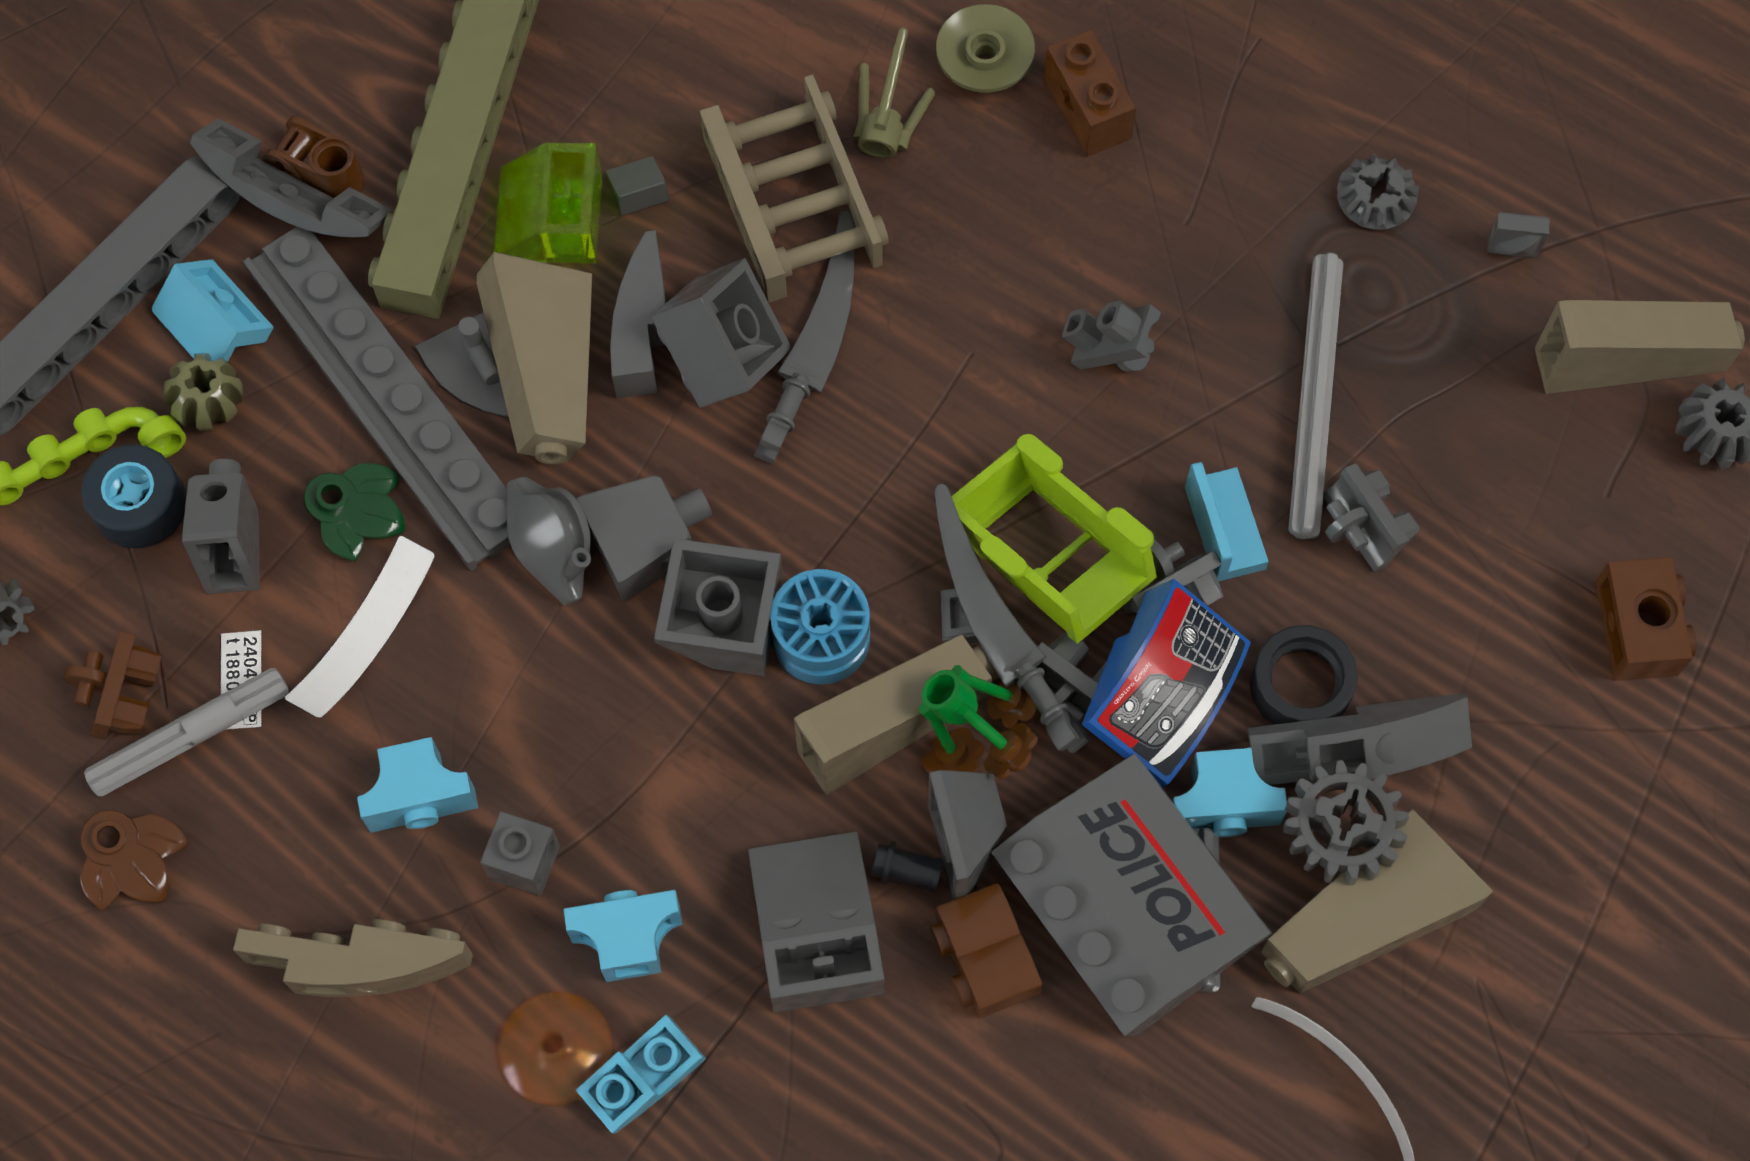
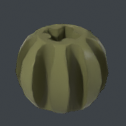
M195 353V359L192 362L179 360L170 368L169 374L172 379L164 383V402L171 407L170 414L184 427L194 422L198 431H213L212 424L214 422L221 421L227 425L237 415L238 410L235 405L242 403L243 383L239 378L235 377V368L225 359L220 358L216 361H211L208 353Z

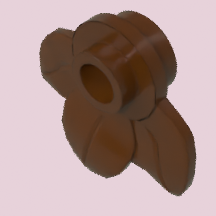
M106 810L94 814L84 824L80 836L81 847L87 856L80 874L83 891L88 899L101 910L110 906L117 899L121 891L127 896L143 902L165 901L168 891V876L162 858L171 856L188 845L184 833L171 821L155 814H147L133 819L114 810ZM115 828L119 831L120 839L114 847L105 848L99 844L98 836L103 829Z

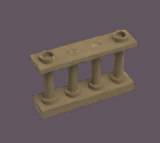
M814 75L804 77L805 103L737 125H735L734 121L725 123L719 105L699 111L703 139L768 303L787 297L786 277L793 275V269L863 246L872 267L883 266L882 246L889 243L881 216L876 215L872 217L834 126L833 120L837 119L832 97L828 90L820 92ZM813 122L822 143L752 166L750 162L742 164L737 151L742 150V144ZM830 163L839 184L838 186L771 208L767 204L758 206L754 196V192L759 191V185ZM847 204L856 228L785 250L784 246L775 248L770 234L776 233L775 227Z

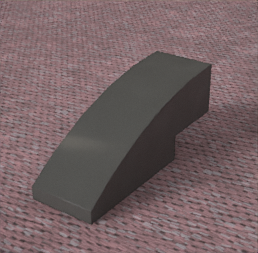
M656 230L646 231L634 251L620 284L613 313L610 352L612 380L617 399L658 393L652 347L663 346L664 344L658 336L657 327L651 316L666 304V296Z

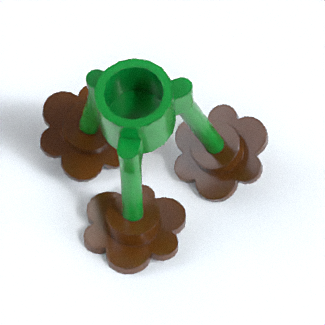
M955 665L952 670L938 671L923 686L921 694L923 703L918 707L919 713L929 720L936 734L931 743L933 749L924 755L922 764L928 773L938 770L977 773L979 770L977 759L984 754L982 743L974 740L973 733L969 729L960 727L954 729L949 734L944 724L962 725L968 722L992 743L990 754L984 762V769L988 773L994 774L999 780H1003L1012 771L1019 772L1030 762L1032 757L1030 750L1036 745L1038 738L1025 723L1020 722L1034 720L1039 710L1025 689L1020 690L1017 687L1018 681L1009 687L1004 685L1001 678L991 683L970 675L960 665ZM973 689L993 696L987 706L989 716L994 720L1002 721L1003 725L1011 730L1000 734L976 713L978 703Z

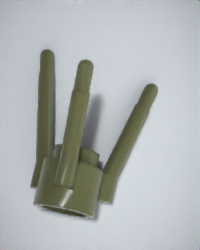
M904 27L900 28L897 34L880 106L874 107L870 114L869 65L867 63L860 65L858 119L853 139L858 141V147L862 152L875 158L891 159L895 157L897 150L907 151L910 137L935 95V90L928 88L904 126L900 122L901 115L896 110L891 109L908 30Z

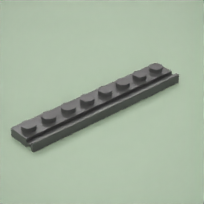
M297 226L262 248V254L252 260L249 257L243 260L248 273L469 570L473 571L477 568L476 564L488 556L490 558L494 557L509 547L511 544L507 532V488L314 233Z

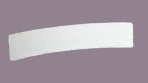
M400 536L374 586L346 629L322 660L302 682L285 696V699L320 718L325 715L353 686L388 640L424 580L434 559V553Z
M1257 997L1251 1007L1281 1017L1302 1028L1334 1051L1356 1073L1385 1113L1398 1140L1404 1161H1415L1406 1130L1396 1109L1365 1065L1342 1042L1312 1020L1288 1007Z

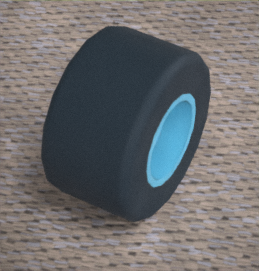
M129 444L110 449L94 460L84 475L81 496L85 511L108 540L122 547L142 549L158 544L173 534L184 518L186 493L183 482L163 454L143 445Z

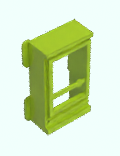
M1025 434L1017 440V444L951 497L974 551L1067 632L1068 637L1078 644L1157 578L1151 551L1154 536L1148 528L1123 508L1116 507L1106 511L1060 473L1063 468V462L1059 455L1034 435ZM1031 491H1035L1084 532L1045 566L1034 570L1000 538L993 536L986 530L987 527ZM1091 539L1107 552L1103 558L1061 593L1047 582L1048 575Z

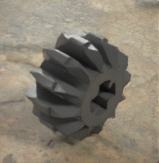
M1724 378L1715 381L1712 387L1702 383L1694 389L1691 397L1684 399L1680 405L1678 415L1681 418L1676 424L1675 434L1687 437L1683 444V452L1697 450L1701 453L1699 457L1700 466L1707 464L1711 458H1715L1721 470L1729 468L1734 461L1740 465L1750 461V398L1744 395L1746 392L1745 382L1738 384L1734 390L1729 388Z

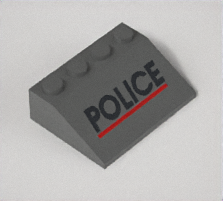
M1135 753L1033 818L991 851L1124 1036H1139L1272 934Z

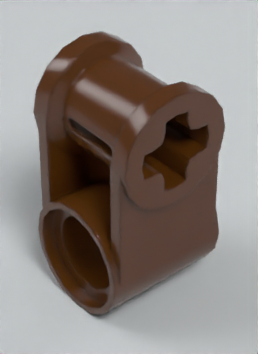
M291 116L286 122L287 131L275 149H268L263 155L264 162L333 198L349 187L361 193L365 185V175L351 144L344 138L328 133L298 116ZM339 167H343V168H341L340 170H337V171L332 172L333 170H335V169H337V168H339Z

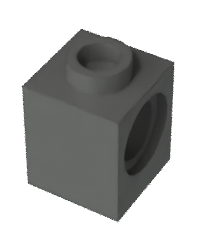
M500 811L480 864L490 881L541 897L559 852L560 844L553 828Z

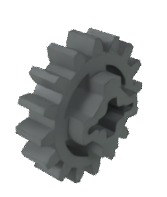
M1343 760L1337 761L1332 775H1328L1326 770L1319 765L1315 767L1312 774L1314 784L1301 778L1295 787V792L1300 798L1289 797L1285 811L1296 817L1285 821L1283 833L1298 836L1292 842L1289 851L1292 855L1306 852L1309 857L1304 870L1307 872L1315 869L1318 864L1324 867L1325 882L1330 883L1336 872H1342L1347 884L1354 885L1361 870L1372 881L1377 878L1380 872L1378 861L1385 866L1391 867L1398 857L1392 848H1402L1406 842L1408 835L1396 828L1405 826L1409 819L1408 812L1394 811V807L1399 803L1402 794L1400 791L1385 793L1382 788L1387 776L1383 773L1373 781L1366 778L1367 764L1361 763L1356 769L1355 774L1347 773ZM1344 790V793L1331 799L1322 796L1330 791ZM1365 797L1375 806L1379 814L1372 811ZM1348 805H1350L1351 829L1347 831L1343 841H1341L1340 816L1344 815ZM1312 831L1319 833L1326 849L1315 839ZM1360 846L1367 849L1375 846L1364 854L1347 856L1348 852Z

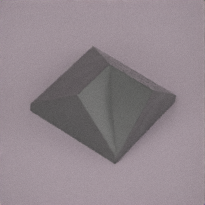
M946 770L929 773L928 807L941 858L944 859L943 866L952 901L975 891L995 858L991 851L1002 844L1006 838L1007 823L993 774Z

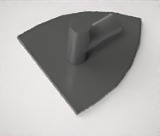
M484 312L474 317H464L458 325L415 346L427 369L440 386L456 399L484 413L509 418Z

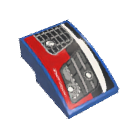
M1172 579L1145 592L1130 633L1115 639L1082 725L1123 758L1127 759L1135 753L1160 786H1166L1185 764L1216 717L1238 675L1251 642L1177 580Z

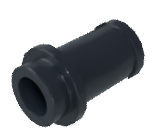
M891 841L889 846L878 844L870 876L881 878L880 884L883 885L889 880L929 890L931 893L936 892L944 859H936L895 848L896 842Z

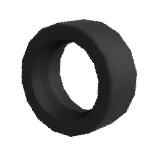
M1312 625L1289 626L1273 634L1259 650L1250 677L1252 699L1261 715L1273 725L1342 716L1353 699L1358 682L1356 661L1346 643L1329 630ZM1304 651L1317 655L1329 664L1334 672L1336 685L1333 695L1326 703L1316 708H1301L1289 704L1277 694L1272 683V671L1276 662L1283 655L1289 652Z

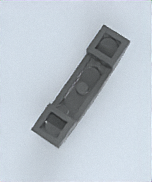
M219 118L192 134L190 144L219 178L258 208L292 225L320 234L338 237H367L384 224L388 213H393L391 208L351 187L333 198L260 160L257 157L262 141Z

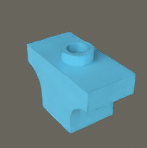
M432 737L377 749L380 763L378 781L370 791L357 797L360 817L371 833L403 825L408 829L426 828L436 824L439 821L438 817L478 808L475 788L467 772H452L444 768L440 752Z
M1252 748L1196 752L1191 766L1193 788L1187 793L1173 798V803L1193 829L1209 828L1213 829L1215 836L1232 837L1246 833L1248 827L1281 825L1287 812L1285 811L1287 804L1285 788L1272 787L1261 780L1254 768Z
M632 890L617 891L604 896V902L563 909L566 931L572 944H585L598 952L600 969L606 982L662 973L659 958L661 941L671 929L683 925L676 890L638 896L637 892Z

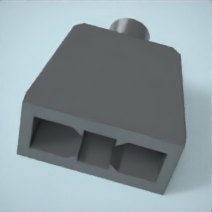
M231 459L214 460L209 464V474L195 475L188 480L182 543L206 594L260 590L258 508L244 474L241 473V465Z
M655 475L576 498L587 519L590 536L623 602L631 599L667 574L674 538L692 541L687 528L713 516L708 501L700 487L672 499L662 478Z

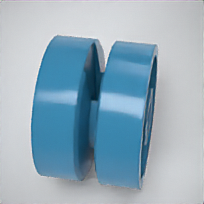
M815 569L795 575L779 589L773 600L770 619L774 650L785 670L801 681L821 685L835 683L852 675L864 662L870 646L869 606L860 587L844 574L827 569Z

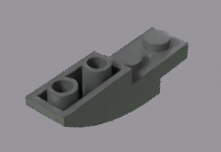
M1466 693L1355 706L1356 715L1248 728L1255 771L1261 780L1268 785L1298 782L1301 778L1311 780V783L1314 784L1312 774L1315 767L1320 765L1326 770L1328 775H1332L1337 761L1341 760L1345 763L1347 773L1355 774L1356 769L1361 763L1367 764L1366 778L1374 779L1382 773L1387 776L1443 760L1472 748Z

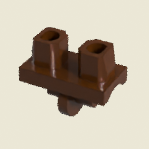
M119 631L108 673L100 671L104 656L94 651L87 652L84 666H68L65 670L64 681L77 688L73 701L75 705L89 707L93 692L102 693L90 736L107 739L109 730L126 734L141 733L149 703L120 696L119 694L123 680L153 687L162 655L147 648L133 645L135 634Z

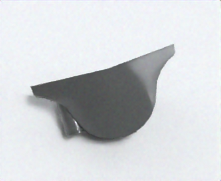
M525 476L507 482V532L509 542L517 559L564 606L579 602L583 592L584 571L591 562L589 554L590 530L579 502L570 492L560 487L546 488Z

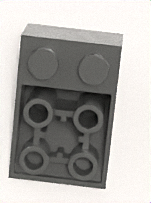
M857 831L748 849L773 1013L885 995V979Z

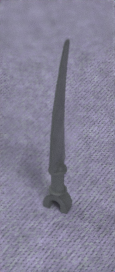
M848 211L840 213L836 234L853 229L852 215ZM854 250L830 257L820 292L810 316L793 349L777 373L786 379L782 383L784 392L775 411L767 415L768 425L754 454V457L772 465L787 433L792 432L795 428L793 420L802 400L810 396V390L821 394L835 363L851 307L854 280Z
M939 484L935 488V498L945 556L958 598L977 640L1004 685L1009 687L1018 681L1017 687L1020 690L1025 689L1041 713L1040 722L1046 725L1048 735L1059 751H1064L1067 748L1070 753H1075L1090 742V738L1075 718L1068 713V706L1065 703L1060 704L1043 678L1045 671L1042 668H1036L1047 657L1024 631L989 579L961 523L948 487L945 484Z

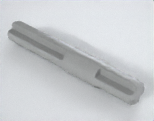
M270 668L89 766L84 771L86 781L96 795L104 796L284 698L289 693L288 686L280 672L276 668Z

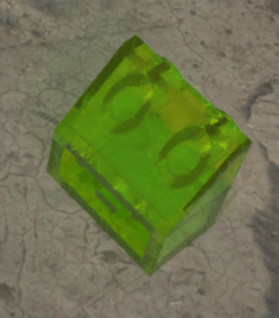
M545 142L501 167L494 252L537 262H597L602 171L596 143Z

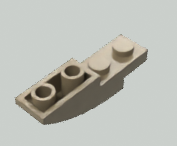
M381 919L373 920L371 927L354 924L349 946L345 945L346 939L333 934L315 932L312 935V939L309 940L290 937L292 931L281 926L258 924L257 931L238 928L233 951L245 963L286 969L283 982L295 994L322 997H360L387 994L419 987L471 966L473 958L471 950L466 942L460 941L461 935L439 928L427 929L426 935L405 932L406 927L404 925Z

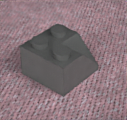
M746 258L697 276L651 316L657 327L660 340L670 351L681 372L684 385L691 391L699 408L749 391L792 349Z
M674 538L654 636L655 643L712 669L765 676L772 642L771 609L774 597L781 588L783 581L781 554Z

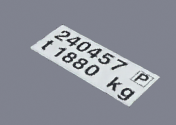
M261 630L221 634V695L261 673ZM261 710L227 729L261 727Z

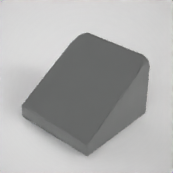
M653 156L605 171L621 216L669 201L667 184Z

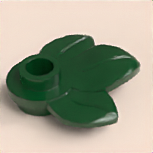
M360 463L352 466L342 475L324 473L316 476L309 482L304 493V506L311 518L320 523L322 542L333 554L355 562L361 553L364 538L386 539L404 533L405 522L403 515L396 503L387 496L399 480V475L395 471L380 464ZM332 490L340 495L341 501L337 504H328L322 499L321 495L325 491Z

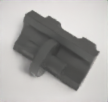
M1120 300L1107 303L1101 309L1099 316H1093L1084 308L1071 311L1062 333V338L1076 347L1071 363L1080 370L1115 363L1125 372L1142 370L1146 367L1150 359V353L1154 351L1155 347L1153 340L1148 338L1149 330L1159 320L1161 312L1151 304L1130 308Z
M1353 464L1344 468L1339 480L1323 494V498L1328 504L1327 510L1335 520L1327 528L1325 534L1331 543L1347 538L1355 551L1359 550L1372 570L1376 572L1385 568L1401 549L1419 532V526L1409 512L1402 510L1391 514L1383 501L1390 494V484L1380 470L1363 473L1357 464Z
M1154 539L1151 551L1157 578L1124 604L1122 608L1126 614L1138 613L1145 592L1172 579L1177 580L1208 606L1223 597L1219 581L1213 569L1222 564L1215 551H1210L1204 556L1198 554L1174 568L1172 562L1185 555L1182 546L1175 542L1163 549Z
M1065 632L1049 647L1043 642L1040 643L1038 647L1047 658L1036 668H1042L1045 671L1043 678L1060 704L1065 703L1068 706V713L1080 723L1088 710L1105 664L1092 679L1077 669L1088 655L1089 648L1083 641L1076 644Z

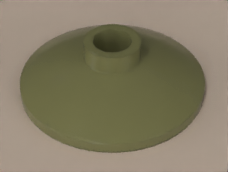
M978 4L957 11L944 22L936 40V56L944 74L960 87L975 92H997L1015 85L1027 74L1034 60L1035 42L1031 29L1015 12L998 5ZM981 54H988L992 58L980 59L978 58V56Z

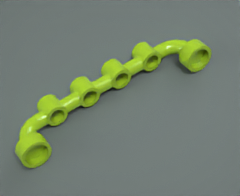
M127 407L113 412L106 417L102 410L98 408L87 409L81 412L74 420L73 424L78 432L77 434L61 443L58 442L55 436L50 434L35 438L27 447V453L31 460L13 470L8 462L0 461V506L15 502L23 494V488L42 477L52 479L62 475L69 468L70 461L84 453L106 450L115 442L119 433L131 427L141 428L138 433V440L141 445L162 453L165 458L175 454L183 447L186 435L173 416H159L155 411L144 407Z

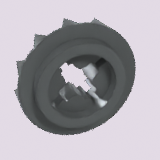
M1374 153L1365 160L1359 161L1355 158L1352 164L1341 173L1337 185V199L1344 214L1356 224L1369 229L1384 230L1402 224L1411 216L1416 207L1419 186H1416L1412 179V169H1403L1398 165L1396 157L1390 160L1378 159ZM1385 180L1387 185L1386 193L1381 194L1379 199L1376 198L1373 204L1369 203L1371 199L1370 186L1374 187L1378 181Z

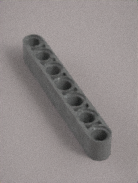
M200 156L191 157L178 167L0 341V436L14 428L171 272L174 264L180 263L236 207L240 195L219 178Z

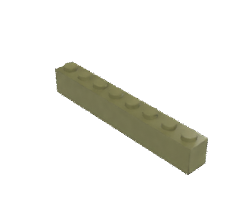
M458 0L456 2L452 16L454 31L450 42L443 43L439 54L440 74L437 83L430 84L426 93L425 111L427 114L423 126H417L412 136L411 153L413 157L409 170L403 169L398 179V204L395 213H388L384 222L383 241L385 244L381 256L374 257L369 268L368 283L370 287H373L380 308L434 319L440 318L539 0Z

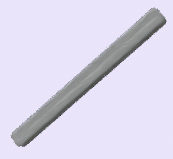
M1334 253L1318 254L1313 259L1288 526L1289 532L1298 539L1316 538L1320 533L1343 273V261Z

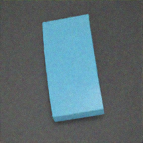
M665 1015L624 1053L618 1051L576 1091L609 1131L615 1134L672 1090L706 1058L670 1016Z

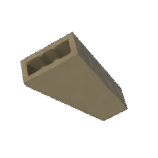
M494 252L477 273V287L517 453L535 456L537 461L545 464L568 462L586 443L592 273Z
M1564 300L1557 302L1535 346V352L1545 393L1550 394L1726 372L1743 350L1745 336L1741 322L1734 320L1730 302Z
M961 634L794 718L797 752L825 795L827 796L933 730L929 720L918 711V707L923 703L921 698L922 688L933 674L941 670H952L955 665H960L970 675L992 682L991 674L994 673V669L984 651L978 645L971 648ZM973 689L977 696V703L989 696Z
M1412 810L1408 813L1409 819L1405 826L1396 828L1408 836L1402 848H1392L1398 856L1394 864L1388 867L1378 861L1380 872L1377 878L1371 881L1361 870L1354 885H1348L1344 873H1341L1267 940L1261 951L1267 958L1264 961V965L1273 978L1281 985L1288 987L1291 984L1299 993H1303L1474 913L1494 891ZM1375 846L1370 847L1366 852L1370 851Z

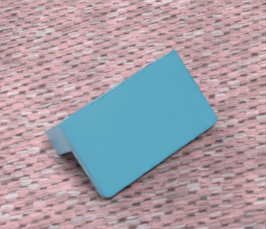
M213 259L174 264L152 306V312L193 358L195 353H208L211 361L223 358L228 362L236 347L264 343L274 328Z
M1202 462L1191 464L1185 490L1205 552L1207 554L1210 551H1215L1222 564L1213 569L1218 581L1266 570L1269 561L1238 468L1206 475Z

